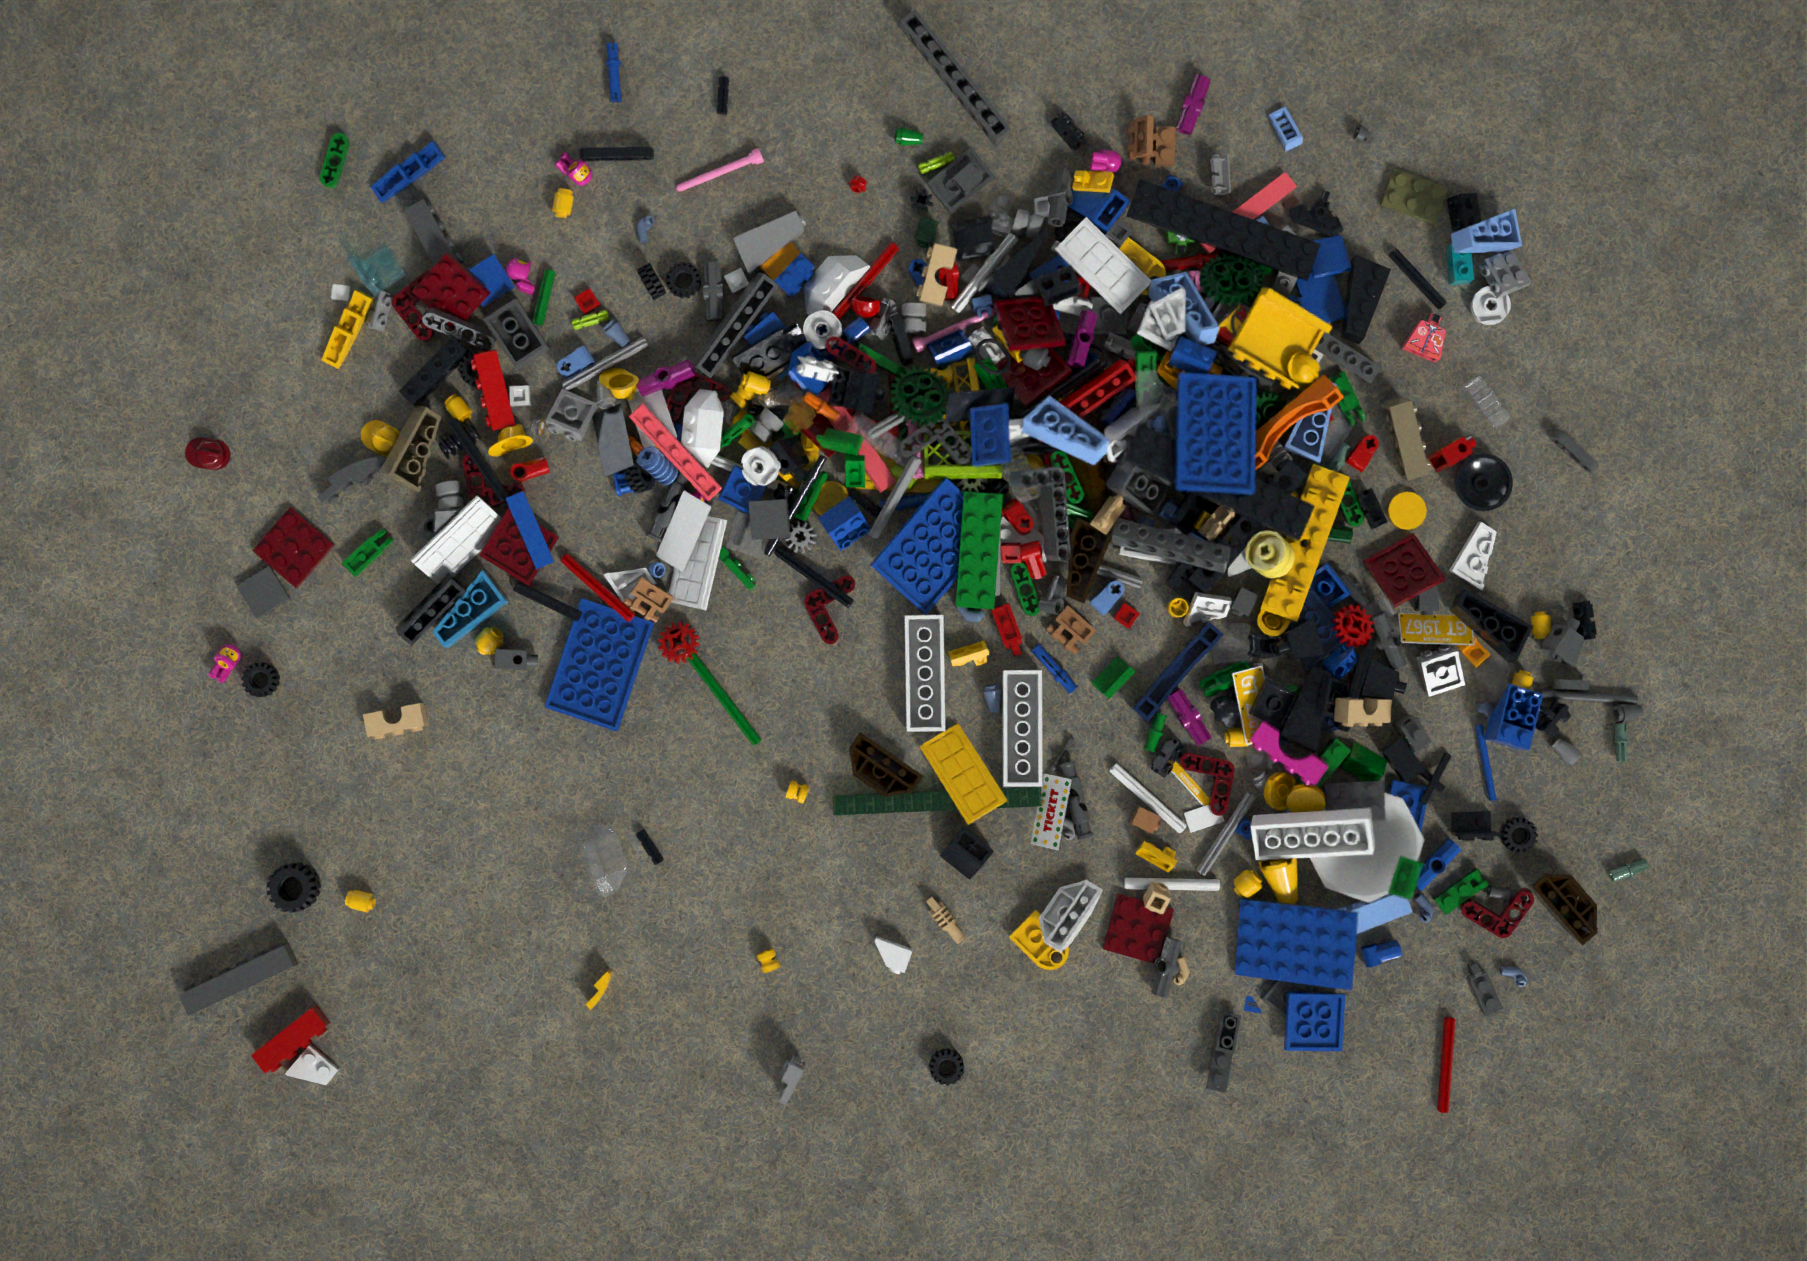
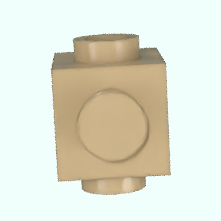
M1151 881L1143 896L1145 908L1163 915L1171 900L1168 887L1162 883Z

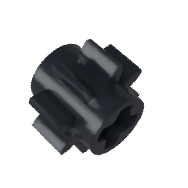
M926 189L920 193L915 190L916 196L910 197V200L914 202L911 205V209L916 207L918 214L922 210L928 213L927 207L933 206V202L929 201L932 198V194L927 195ZM919 198L925 200L924 205H922V203H918Z

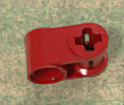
M1373 435L1361 437L1345 462L1359 472H1362L1379 446L1378 439ZM1370 440V445L1372 447L1366 448L1367 443H1365V441Z
M1017 498L1012 499L1002 507L1001 514L1018 534L1023 536L1031 532L1034 525L1033 519ZM1021 523H1023V524L1028 523L1027 528H1026L1025 526H1024V527H1020V526H1021Z

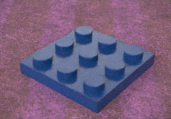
M1287 992L1284 1049L1286 1051H1342L1345 994Z

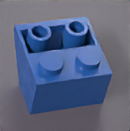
M809 341L792 352L788 374L793 381L800 385L804 394L810 391L817 396L828 382L815 379L816 372L813 378L801 376L796 371L797 366L802 363L798 356L804 358L811 356L821 362L826 360L813 343Z
M850 496L818 517L840 551L848 548L860 537H864L871 529Z

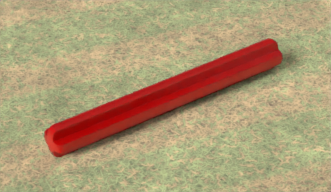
M891 242L867 272L832 311L838 319H841L852 306V299L860 297L897 253L899 247L895 243Z
M568 553L562 556L561 563L626 621L629 622L634 618L635 613Z
M1445 1017L1443 1025L1437 1110L1441 1113L1449 1112L1456 1021L1453 1017Z

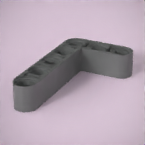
M1041 467L1011 472L1009 475L1011 487H1040L1045 556L1049 561H1067L1070 557V538L1063 469L1060 467Z

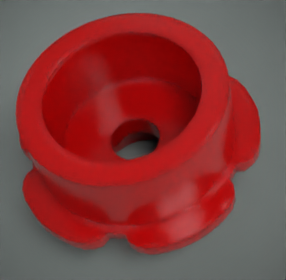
M854 176L849 181L850 189L855 193L865 192L867 181L860 176Z

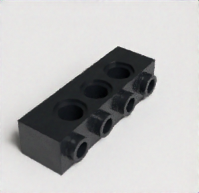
M452 337L399 392L413 406H419L460 365V361L464 360L463 357H467L470 352L458 340Z
M448 573L395 627L397 634L412 646L465 592L463 584Z

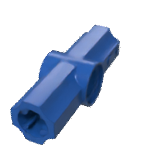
M860 316L842 330L841 336H846L848 338L847 343L852 345L871 329ZM836 344L831 350L835 348L840 350L839 355L847 346L843 345V348ZM818 349L827 361L835 358L826 349Z
M1450 838L1431 856L1425 859L1416 885L1418 890L1422 891L1438 874L1444 872L1446 866L1461 851L1460 847ZM1437 860L1439 865L1433 870L1431 863Z

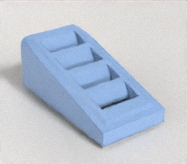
M1286 106L1268 114L1285 151L1302 144L1303 136ZM1285 115L1286 118L1278 122L1276 121L1277 118ZM1288 122V125L1280 128L1281 125ZM1292 130V132L1286 135L1283 134L1286 131Z

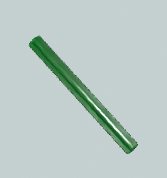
M691 654L693 656L692 660L687 657L686 659L751 744L755 746L761 742L759 735L697 654Z

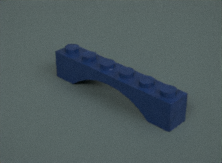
M1206 622L1131 709L1144 721L1148 722L1183 678L1224 634L1213 624Z

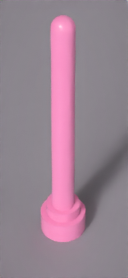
M759 148L751 150L752 152L748 153L749 156L678 184L676 186L677 191L681 192L750 163H756L757 165L763 163Z
M994 307L991 308V309H992V315H991V316H993V315L996 314ZM985 310L981 312V319L976 314L923 338L922 336L919 338L917 336L911 339L916 353L924 351L928 344L991 316Z

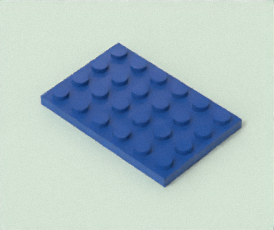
M1194 373L1178 374L1175 490L1254 494L1256 378Z
M945 477L870 564L874 570L924 615L930 612L958 578L964 494Z
M581 598L578 610L582 611V616L578 621H573L545 708L618 732L655 623L634 616L628 622L613 608Z
M1241 898L1235 975L1352 990L1359 912Z

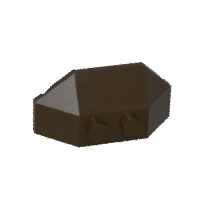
M861 732L849 747L853 776L885 798L913 792L923 778L922 774Z
M1544 874L1531 886L1543 906L1562 928L1581 945H1584L1598 933L1597 904L1572 875Z

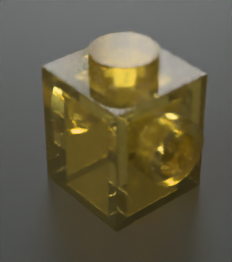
M802 401L799 405L797 402L788 409L790 413L783 419L796 434L802 428L807 430L814 423L812 419L816 414L812 406Z

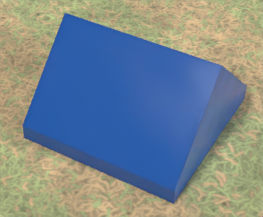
M962 330L927 345L938 370L973 355L971 343Z
M1324 563L1316 569L1310 586L1328 608L1351 594V591L1328 563Z

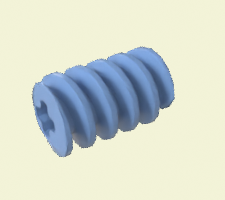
M649 446L643 449L637 457V463L659 481L660 484L669 485L677 477L678 469L658 448Z

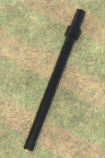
M823 455L819 456L814 467H811L808 471L807 479L788 510L789 523L814 480H817L821 474L820 470L827 460ZM781 538L771 539L764 554L770 557Z

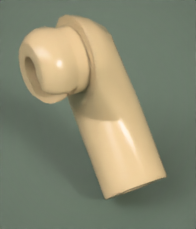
M1180 956L1177 959L1179 971L1173 977V982L1176 985L1184 984L1190 974L1184 956Z

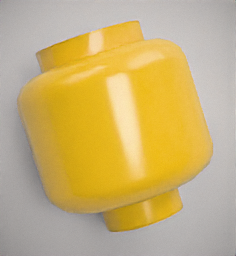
M485 627L475 638L476 649L482 655H494L495 649H499L504 643L503 634L496 627Z
M1244 870L1233 881L1235 885L1234 891L1239 897L1251 898L1262 888V878L1254 870Z

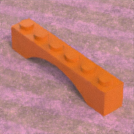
M1325 375L1321 376L1255 431V471L1268 461L1275 443L1290 426L1308 415L1331 409L1344 398L1338 388Z

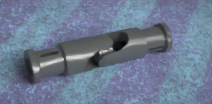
M679 470L675 480L669 484L652 519L653 524L649 532L646 533V536L658 542H661V536L665 528L669 526L681 495L687 489L685 486L688 479Z
M1069 761L1059 764V767L1062 768L1064 778L1072 779L1068 803L1073 823L1076 824L1077 839H1084L1094 836V833L1090 829V817L1085 804L1080 777L1077 776L1075 769L1076 761ZM1072 789L1078 793L1076 796H1072Z

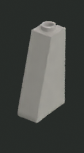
M797 211L791 212L733 238L749 276L755 274L775 253L805 232L803 226L806 223L802 214L798 216Z

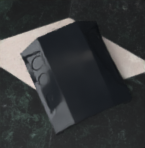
M990 215L952 222L955 249H957V261L992 255L995 252Z

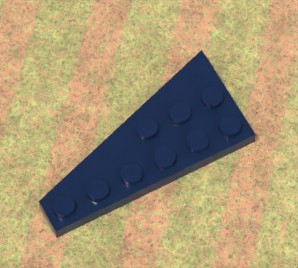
M1311 586L1298 621L1294 622L1291 620L1288 628H1291L1306 619H1314L1324 654L1300 658L1305 672L1342 644L1340 643V636L1335 638L1337 631L1332 630L1336 626V624L1332 623V620L1336 619L1335 615Z

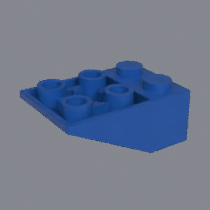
M1071 186L1070 190L1072 191L1073 201L1067 208L1075 214H1079L1078 216L1084 217V219L1087 217L1106 235L1115 221L1127 209L1131 201L1112 187L1110 193L1074 191Z
M1508 684L1489 719L1484 739L1517 750H1530L1543 694Z

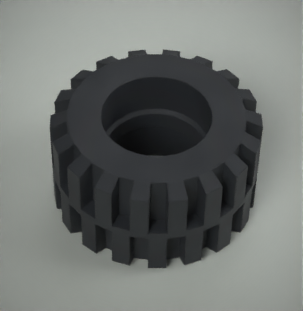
M299 862L283 865L273 872L274 874L270 875L269 880L271 881L266 886L270 888L269 891H266L267 896L271 895L269 901L271 903L275 902L274 907L277 909L281 908L282 912L289 911V913H294L310 907L311 904L316 902V897L320 895L318 889L321 888V884L317 882V880H320L319 876L314 875L316 871L314 869L310 870L309 865H303V863ZM290 876L296 877L302 884V894L297 899L290 897L285 890L286 880Z

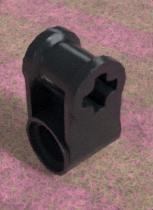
M1260 634L1248 635V640L1250 641L1249 651L1247 652L1248 656L1263 659L1280 656L1277 655L1274 644L1280 643V640Z

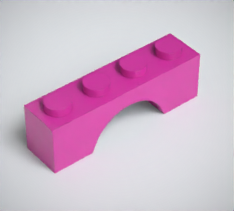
M1263 720L1250 739L1252 746L1260 752L1262 750L1269 754L1268 757L1274 762L1280 761L1285 765L1284 768L1290 773L1294 774L1296 772L1301 776L1300 779L1304 783L1316 785L1329 764L1314 753L1303 758L1288 755L1280 746V730L1266 720Z

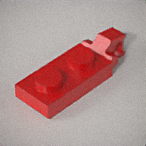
M1006 603L991 609L1003 645H1005L1006 649L1011 648L1014 657L1021 655L1019 645L1023 644L1022 637L1010 604Z

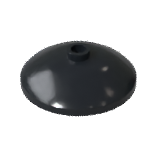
M1476 454L1467 458L1459 466L1455 474L1454 487L1458 498L1464 505L1476 511H1490L1503 505L1509 498L1513 487V478L1509 467L1499 457L1491 454ZM1478 480L1483 482L1482 487L1477 485Z

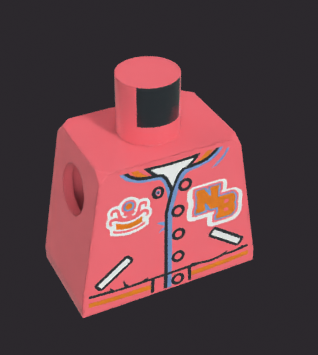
M1431 313L1427 322L1424 320L1417 322L1401 349L1434 363L1439 361L1446 334L1445 329L1438 327L1441 316Z

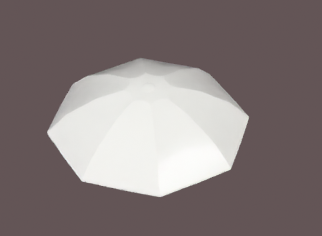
M1385 793L1386 820L1372 821L1375 839L1374 854L1310 857L1325 888L1369 903L1389 894L1388 890L1400 856L1418 861L1424 838L1402 798Z

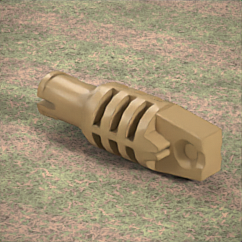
M933 897L928 898L926 903L931 908L928 913L942 931H947L952 939L959 944L966 937L956 925V919L942 901L937 903Z

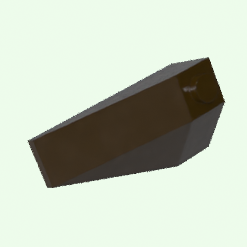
M1069 455L1067 457L1095 518L1109 498L1103 461L1100 459L1093 465L1078 457Z
M1077 518L1070 535L1066 597L1085 603L1112 539V531L1104 534L1090 525L1089 522Z

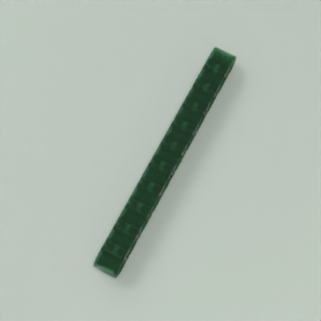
M1042 787L1000 788L1007 802L997 808L1042 806ZM946 790L911 792L886 798L879 793L832 796L833 815L958 810Z

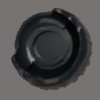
M1220 696L1211 701L1210 709L1215 713L1214 720L1216 722H1224L1226 727H1234L1240 716L1237 700L1229 696Z

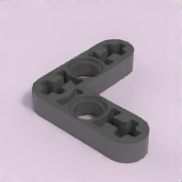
M944 418L941 421L937 419L936 422L938 425L942 424V430L937 428L933 431L932 435L931 430L935 428V424L930 421L928 426L923 425L904 439L899 447L901 456L911 458L912 455L918 454L937 440L958 465H966L971 459L970 449L948 422L945 423ZM925 433L929 439L926 442H921L918 439V435ZM953 437L956 443L951 446L947 445L945 439ZM915 441L916 444L912 447V452L909 450L904 451L905 445L909 447ZM958 445H960V447H959V449H958V450L960 451V453H961V454L966 453V457H965L966 459H964L963 457H962V458H958V457H959V452H958L957 449H956V448L958 447Z

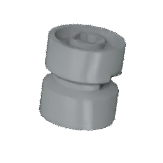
M1018 208L1011 233L1018 235L1025 233L1026 237L1035 239L1039 234L1044 216L1036 213L1029 215V211Z
M902 304V316L905 318L902 322L905 332L910 334L925 333L926 320H924V317L926 316V304Z
M765 408L758 416L759 420H754V424L747 429L762 443L767 444L773 437L772 433L777 432L784 424L776 415Z
M446 481L435 485L436 497L440 498L438 501L439 509L464 507L463 499L459 496L462 493L459 481Z

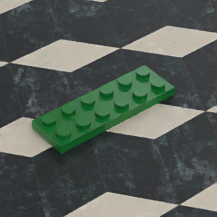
M964 491L956 607L994 609L1003 494Z

